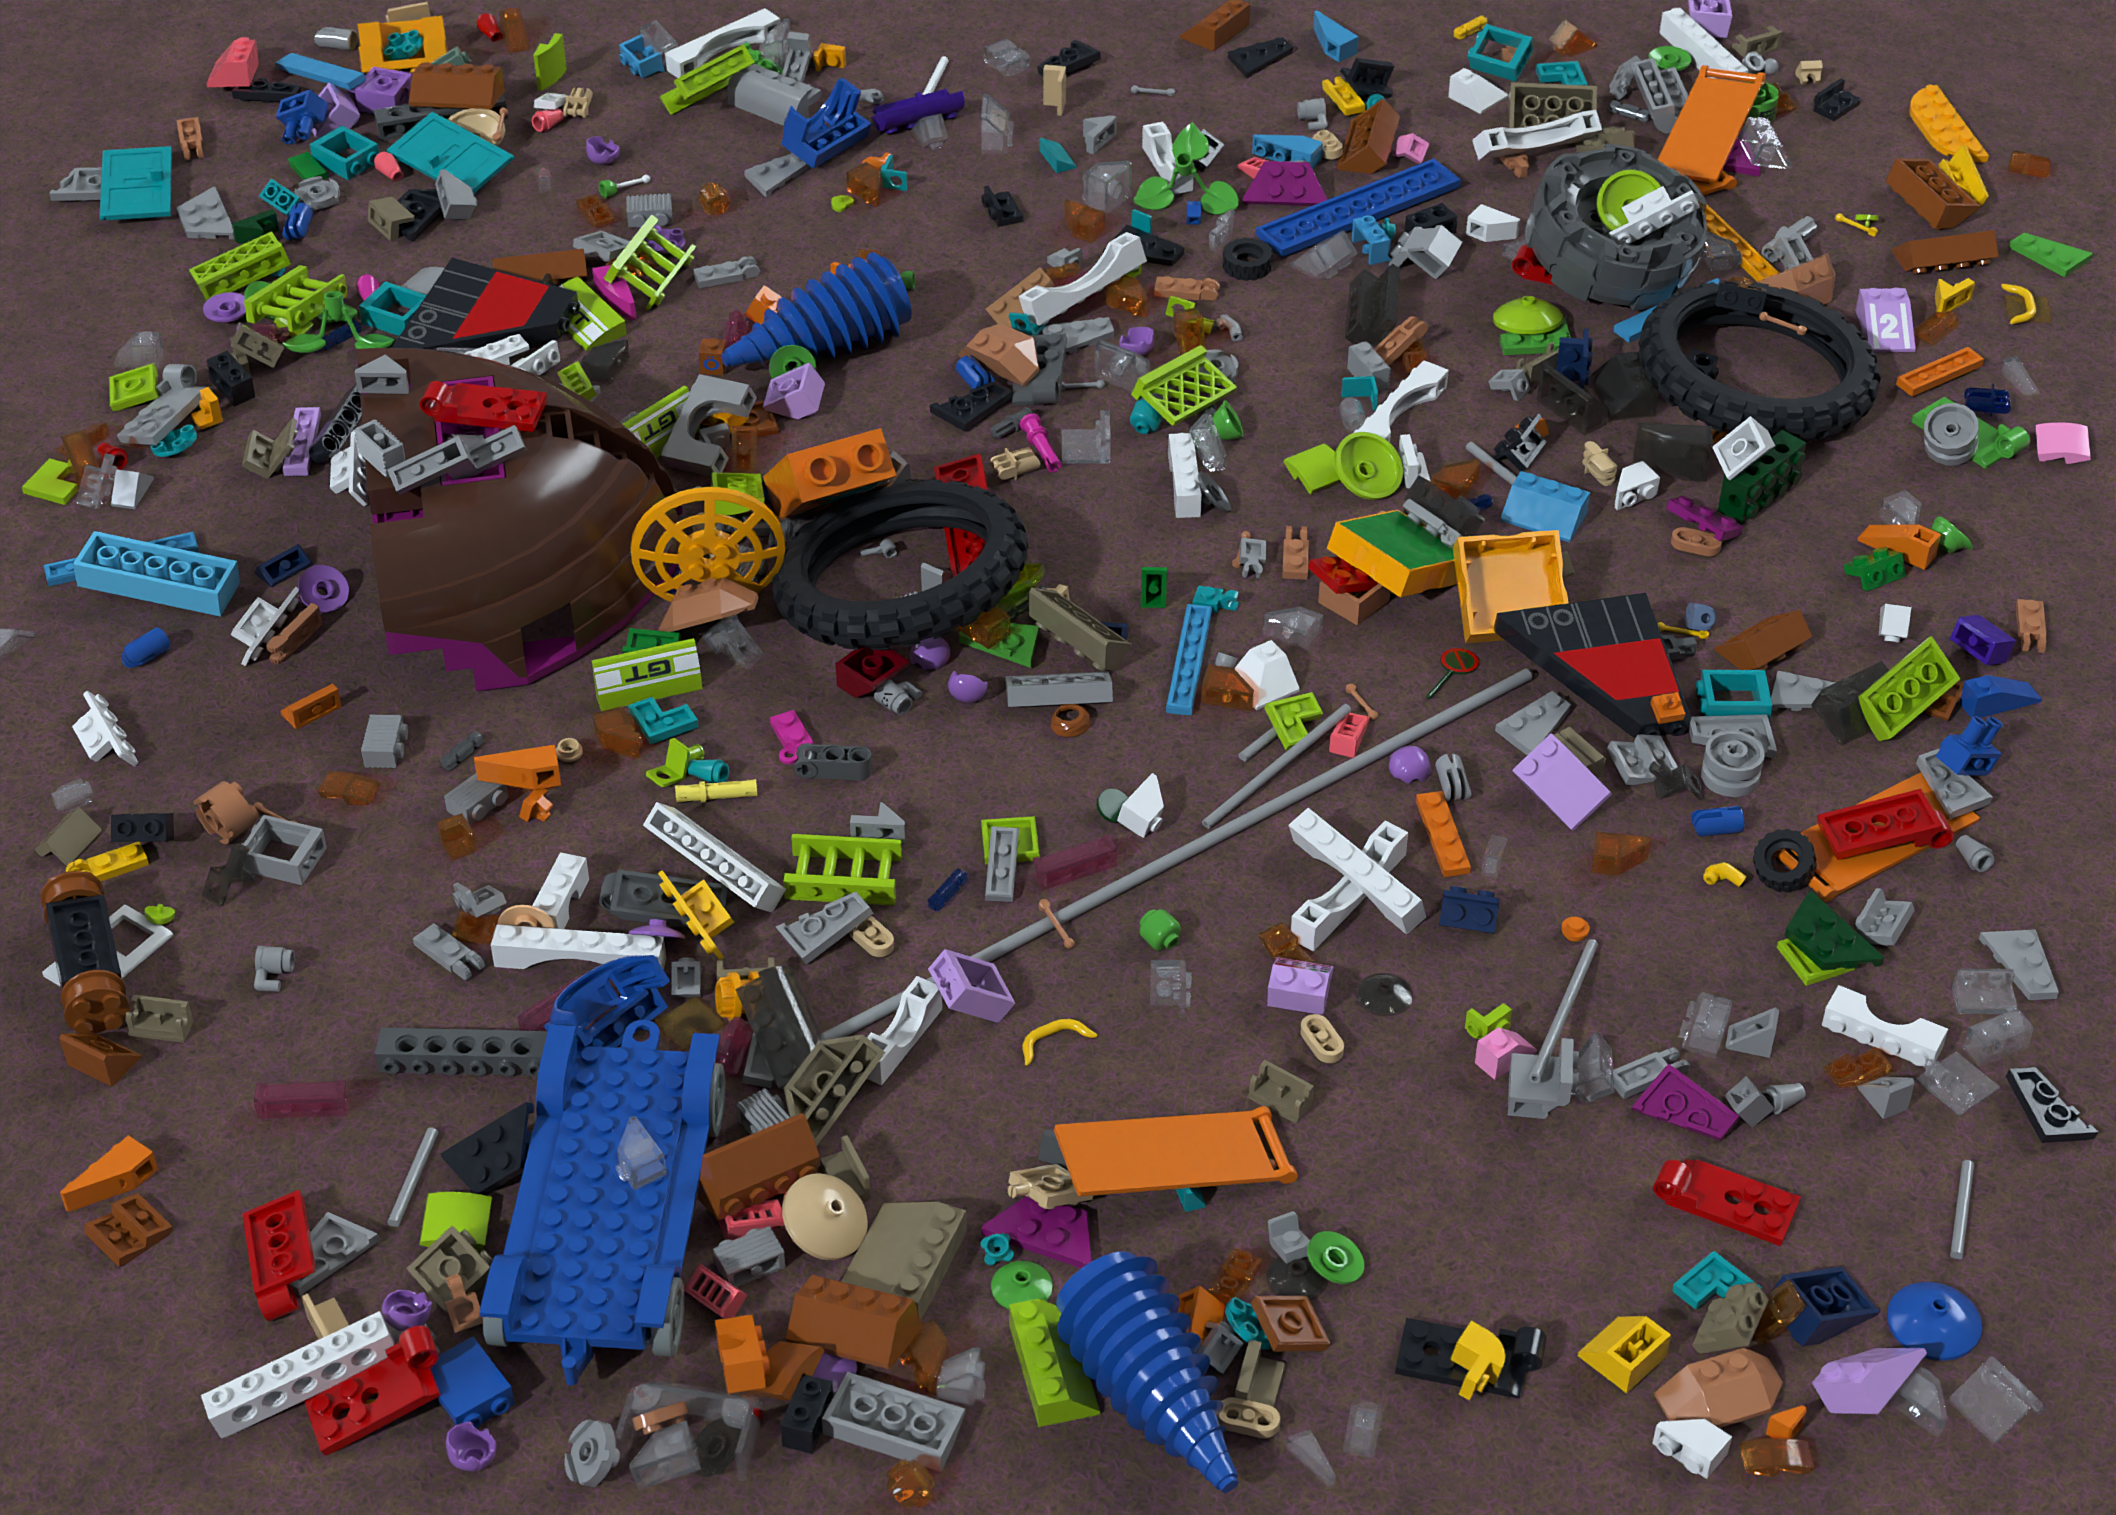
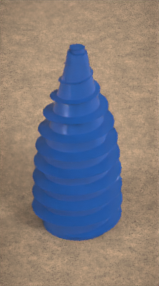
M874 252L867 255L866 261L860 257H854L850 267L845 264H839L835 275L829 271L823 272L820 283L814 279H809L806 283L805 291L800 288H794L791 293V302L786 298H779L777 313L767 309L764 313V322L761 325L754 323L750 333L746 336H741L739 341L726 348L724 353L721 354L722 361L726 367L761 362L763 365L764 361H770L774 352L786 345H798L807 349L817 363L818 352L823 351L834 360L835 348L841 347L850 355L853 342H857L865 350L868 347V337L871 336L879 344H882L884 331H888L894 338H898L899 326L910 322L912 317L906 288L898 271L886 257H881Z
M1121 1251L1104 1255L1085 1265L1064 1284L1057 1296L1056 1306L1061 1313L1058 1322L1060 1339L1070 1345L1072 1356L1077 1361L1083 1363L1085 1374L1092 1380H1096L1098 1391L1102 1395L1111 1398L1113 1409L1118 1413L1126 1415L1130 1427L1144 1431L1148 1442L1155 1445H1165V1450L1169 1455L1184 1457L1186 1464L1191 1468L1197 1469L1217 1490H1221L1222 1493L1232 1491L1239 1481L1237 1480V1471L1229 1455L1230 1450H1227L1223 1437L1226 1427L1219 1426L1217 1416L1223 1409V1402L1220 1400L1211 1401L1210 1399L1217 1389L1218 1380L1214 1376H1204L1210 1366V1358L1206 1354H1197L1201 1345V1338L1196 1333L1188 1332L1191 1319L1187 1314L1178 1312L1180 1300L1176 1295L1168 1293V1280L1164 1276L1156 1275V1261L1151 1257H1136L1133 1253Z

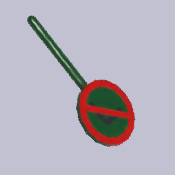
M1452 648L1443 652L1440 661L1441 665L1448 672L1427 694L1426 698L1431 699L1453 673L1469 674L1475 671L1479 665L1478 657L1473 652L1462 648Z

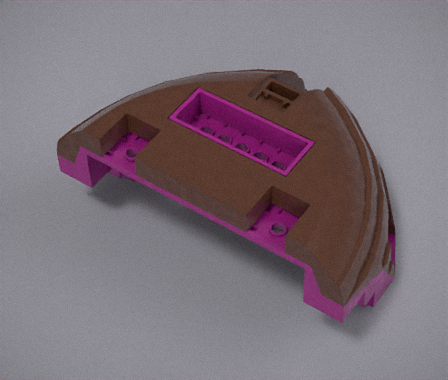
M420 348L357 349L358 368L383 355H387L407 371L409 394L363 393L360 395L362 425L372 420L380 422V425L386 427V430H389L394 437H397V440L403 442L406 460L444 443L445 439L451 437L452 434L483 435L484 439L505 430L434 421V417L426 415L419 405L428 384L433 381H440L448 386L464 383L547 392L548 399L534 432L519 431L527 449L526 451L467 479L453 480L448 473H445L399 495L391 478L385 477L365 459L367 490L373 524H370L371 542L389 655L442 648L446 672L472 668L476 691L527 685L578 659L616 633L655 595L642 583L633 567L630 548L632 535L639 520L653 505L670 495L678 493V490L673 487L668 473L658 464L650 448L640 441L629 429L598 405L556 381L511 365L442 350ZM682 505L665 513L674 524L679 521L678 514H683ZM657 520L645 532L639 549L655 552L658 540L666 531ZM685 528V529H683L682 531L687 535L686 528ZM672 537L663 553L678 554V548L681 543ZM639 558L644 575L655 586L665 582L657 571L655 561ZM663 563L670 577L678 564ZM570 602L574 636L523 642L521 627L562 608Z

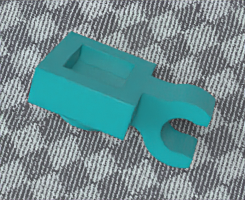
M1198 586L1192 605L1211 606L1212 612L1216 613L1219 608L1236 611L1239 602H1236L1238 592L1229 590L1223 594V589Z

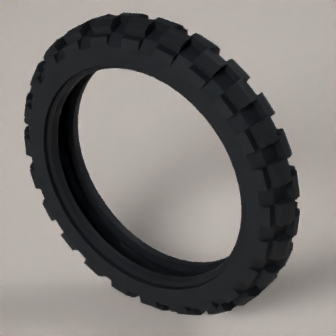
M1730 281L1742 284L1741 281ZM1714 282L1700 284V286H1696L1694 289L1689 287L1673 294L1656 306L1643 324L1638 343V353L1641 365L1645 367V374L1651 384L1672 407L1678 406L1682 414L1693 421L1700 420L1708 428L1720 433L1723 431L1730 433L1751 416L1768 430L1771 438L1783 430L1806 443L1814 438L1822 440L1836 435L1845 429L1847 430L1858 423L1873 407L1879 391L1881 374L1879 364L1877 363L1878 360L1871 345L1865 340V337L1854 324H1848L1847 320L1844 319L1845 317L1836 310L1825 308L1822 302L1809 296L1805 298L1797 295L1796 291L1786 288L1769 287V284L1757 282L1745 284L1766 289L1767 294L1762 312H1766L1771 317L1795 326H1805L1807 328L1805 335H1800L1793 329L1768 320L1762 321L1758 314L1716 306L1718 284ZM1716 325H1745L1775 331L1792 337L1821 354L1835 369L1840 379V384L1826 393L1807 398L1783 399L1746 393L1726 386L1698 370L1685 357L1679 347L1678 340L1694 330Z
M924 480L920 483H912V481L895 483V486L886 488L881 486L868 490L865 494L856 497L850 496L841 500L837 506L831 509L826 508L815 515L811 523H805L785 546L784 561L779 572L772 578L773 594L778 610L783 618L802 634H806L821 643L830 646L837 644L844 649L859 650L860 647H868L872 650L889 649L890 646L903 645V647L920 644L921 640L932 637L934 639L950 634V631L959 626L965 627L978 620L977 617L982 612H989L999 604L1004 595L1009 593L1018 581L1020 571H1023L1028 556L1025 526L1015 509L1006 501L978 486L973 488L967 485V483L957 481L945 483L941 482V480ZM917 527H950L971 532L986 542L980 555L965 570L944 583L909 596L881 601H851L831 597L814 587L821 572L838 556L860 543L887 533Z

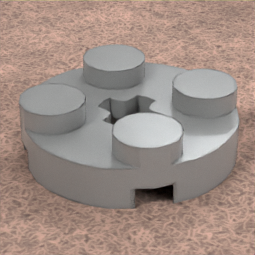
M322 177L308 178L301 181L299 188L294 190V194L301 198L299 203L307 204L312 209V212L339 203V185L330 178L329 181H323Z
M1207 350L1205 357L1234 383L1238 374L1237 359L1233 355L1231 357L1224 355V351ZM1203 366L1198 368L1199 372L1209 374ZM1199 379V384L1210 386L1209 381Z
M585 1420L571 1434L568 1442L573 1444L571 1454L565 1453L566 1473L573 1482L595 1487L604 1479L610 1467H615L619 1461L620 1452L616 1448V1439L612 1426L602 1421Z

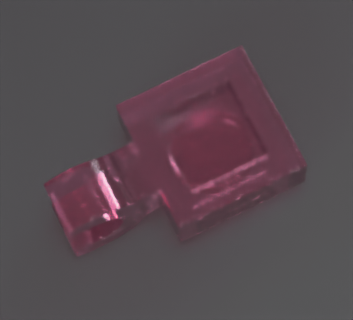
M253 324L252 326L253 330L280 344L286 343L287 340L292 338L285 337L289 336L290 333L288 327L277 328L276 324Z

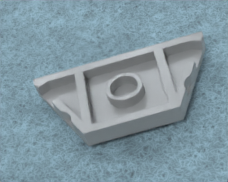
M102 167L75 168L69 173L68 177L60 182L61 187L57 191H50L51 201L100 200Z
M215 187L208 189L176 208L188 238L204 237L216 239L217 235L229 236V239H234L231 221Z

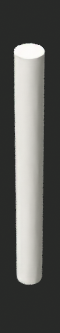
M941 57L922 95L934 92L949 60L947 57Z

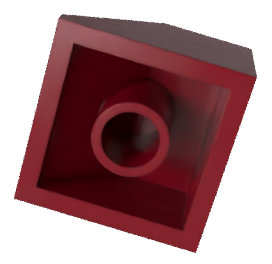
M860 647L859 650H853L835 663L837 687L857 698L875 690L909 665V660L890 648L872 650L868 647Z

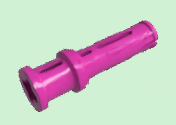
M1034 413L1025 415L1020 421V427L1027 433L1028 442L1036 447L1050 473L1059 471L1055 464L1061 469L1062 463L1047 439L1048 432L1041 426L1040 417Z

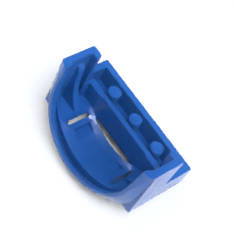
M839 78L826 102L812 118L806 119L795 111L793 106H790L783 125L781 145L814 169L868 136L872 123L855 112L862 91L846 79Z
M654 955L626 956L612 960L587 972L565 988L554 1003L550 1021L543 1026L547 1032L549 1025L576 1026L580 1047L616 1048L622 1043L625 1029L629 1024L637 1020L651 1021L668 1008L657 988L665 986L670 980ZM609 979L614 982L615 986L620 992V998L618 997L612 985L610 984ZM617 1004V1006L613 1010H611L609 1013L603 1016L600 1020H598L588 1029L584 1030L597 1017H599L601 1014H603L604 1012H606L607 1010H609Z

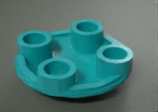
M411 30L402 34L392 33L387 38L389 42L386 44L383 53L390 61L408 59L421 49L423 38L418 30Z
M186 425L181 429L172 430L157 445H151L150 448L153 454L158 457L175 455L190 447L196 441L197 433L193 425Z
M1233 1297L1226 1304L1225 1313L1234 1331L1246 1342L1249 1343L1250 1340L1262 1342L1261 1349H1270L1271 1345L1252 1305Z

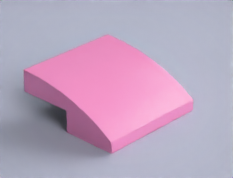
M2044 423L2036 425L2039 461L2064 457L2066 464L2091 460L2087 426L2074 423Z

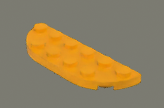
M1927 85L1926 88L1919 90L1912 97L1909 108L1910 116L1932 147L1946 156L1949 154L1954 156L1960 147L1964 145L1968 148L1973 162H1988V153L1937 85Z

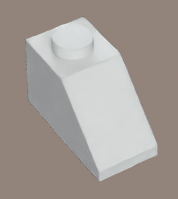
M1884 604L1880 608L1879 636H1885L1884 641L1900 643V639L1907 638L1912 607Z
M1152 773L1123 803L1117 819L1118 822L1143 838L1150 830L1155 832L1163 821L1160 816L1164 805L1156 775Z

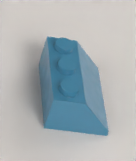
M1521 471L1511 486L1500 521L1534 532L1558 530L1560 540L1570 542L1587 515L1590 492Z

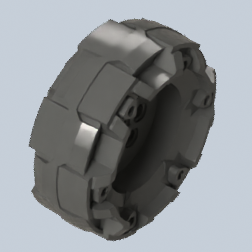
M1605 144L1603 149L1564 153L1547 168L1534 194L1525 229L1526 244L1528 248L1533 249L1540 263L1552 275L1551 282L1573 297L1584 302L1588 299H1595L1610 304L1626 305L1631 307L1633 311L1650 309L1671 297L1693 276L1701 260L1708 238L1706 216L1704 213L1707 203L1698 187L1687 175H1683L1676 169L1669 168L1662 162L1652 158L1646 151L1623 145ZM1624 170H1638L1652 176L1661 187L1664 186L1671 201L1689 191H1693L1700 207L1628 245L1625 242L1620 245L1610 238L1609 232L1611 230L1603 224L1599 217L1597 196L1603 183L1613 174Z

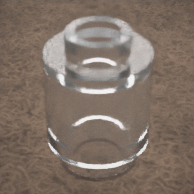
M1346 398L1341 402L1339 413L1345 429L1348 431L1359 430L1366 420L1361 402L1355 398Z
M81 778L57 787L56 791L50 793L59 813L63 811L67 813L91 803L90 797L94 796L89 782L83 783Z

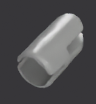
M324 27L315 34L314 40L320 47L352 51L357 44V35L351 29Z
M1447 754L1441 756L1435 765L1446 801L1450 800L1451 793L1453 800H1460L1461 792L1464 799L1470 798L1472 796L1461 758L1456 754H1452L1453 763H1451Z

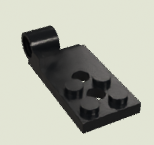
M1406 1318L1395 1374L1462 1387L1469 1370L1450 1359L1465 1329ZM1522 1327L1516 1332L1500 1329L1499 1336L1495 1335L1504 1348L1505 1362L1496 1384L1493 1385L1488 1382L1482 1392L1520 1399L1525 1371H1536L1542 1367L1547 1337L1544 1332L1534 1327ZM1432 1347L1437 1349L1440 1354L1428 1356L1423 1350Z

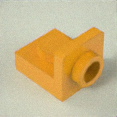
M821 43L817 51L813 53V63L815 64L816 71L820 72L823 65L844 68L846 65L845 47Z
M206 387L199 390L201 410L192 413L191 417L202 430L223 422L218 398L210 388Z

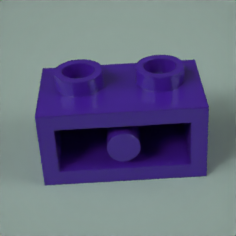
M1980 615L1959 617L1950 637V640L1982 663L1991 666L2006 663L2016 642L2015 639Z

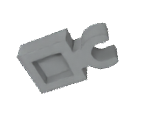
M1241 538L1239 563L1244 564L1242 575L1244 578H1247L1248 571L1251 570L1256 573V578H1260L1263 570L1262 566H1264L1266 561V540Z

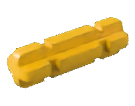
M1479 16L1455 28L1453 36L1461 40L1483 29L1488 20L1483 16Z

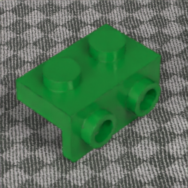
M1886 547L1874 549L1873 554L1856 556L1852 562L1843 565L1844 572L1847 575L1861 578L1864 591L1875 589L1906 576L1902 552L1890 551Z
M629 628L626 647H622V653L681 641V635L676 632Z

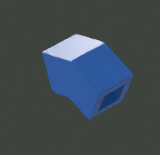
M1187 201V224H1201V201Z

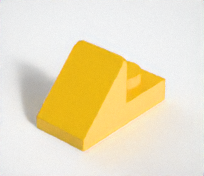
M1967 278L1951 286L1945 281L1938 279L1935 292L1937 315L1942 317L1970 301L1975 282Z

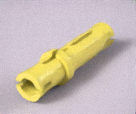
M756 779L720 783L700 781L699 784L675 785L676 803L700 800L701 803H705L706 800L756 797Z

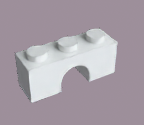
M560 853L532 905L550 916L554 923V929L565 928L569 920L571 897L580 899L589 881L586 858Z

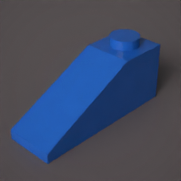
M1986 675L1964 681L1959 704L1970 718L1972 716L1982 718L2040 703L2042 699L2028 682Z

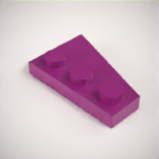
M1680 496L1670 499L1666 509L1688 522L1700 523L1698 526L1700 530L1714 532V538L1718 541L1738 537L1742 532L1743 527L1736 524L1735 519L1714 514L1715 510L1710 507H1699L1693 504L1694 501L1691 498Z
M1669 1063L1632 1106L1633 1111L1718 1141H1722L1740 1120L1738 1114Z

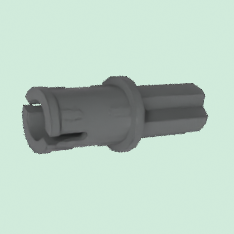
M1025 407L1013 415H1007L1005 420L991 427L990 432L993 438H1001L1012 431L1017 432L1020 428L1021 419L1025 415L1032 414V411Z

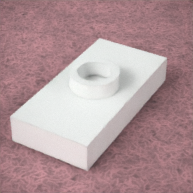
M546 93L534 100V108L555 110L566 103L567 95Z

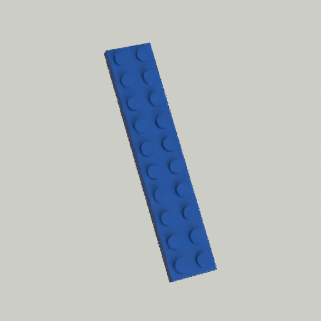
M1432 159L1256 227V236L1264 243H1267L1279 256L1283 257L1352 230L1353 219L1371 215L1377 220L1459 188L1461 179L1437 160Z

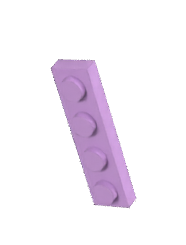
M320 407L295 409L294 419L297 420L296 429H298V433L293 440L295 448L290 457L285 456L283 465L284 476L309 475L312 461L309 455V448L317 437L321 418Z

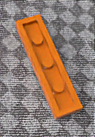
M1966 347L1897 377L1896 385L1913 397L1982 367L1984 358L1971 348Z
M1443 791L1416 794V804L1443 877L1470 874L1471 866Z

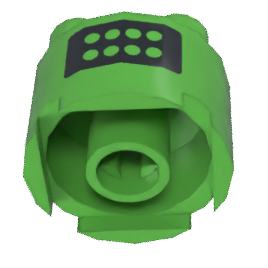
M1767 82L1764 83L1744 124L1749 128L1756 129L1774 121L1778 103L1777 88Z

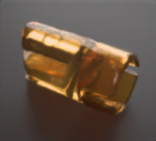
M2014 150L2010 158L2008 171L2045 178L2050 174V159L2045 156Z

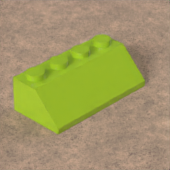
M1040 1298L1009 1304V1327L1038 1427L1100 1415L1091 1379L1083 1371V1363L1077 1361L1072 1356L1070 1345L1064 1343L1059 1337L1058 1322L1061 1313L1056 1305Z

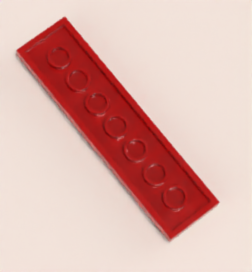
M980 453L934 467L936 480H941V482L945 483L952 481L963 482L973 488L978 486L988 490ZM944 527L952 577H954L977 559L986 542L971 532Z

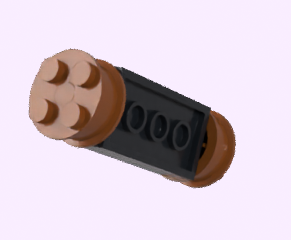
M70 871L53 876L44 885L40 899L44 907V919L49 928L61 988V1003L65 1008V1021L78 1034H95L117 1029L126 1019V1012H129L130 1006L125 996L126 988L121 978V970L102 882L92 873L83 871Z

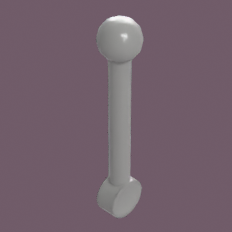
M1136 85L1131 87V92L1134 94L1145 92L1167 94L1168 96L1175 95L1174 89L1139 88Z
M1098 380L1097 382L1065 384L1062 381L1061 390L1084 387H1097L1101 389L1105 387V382Z

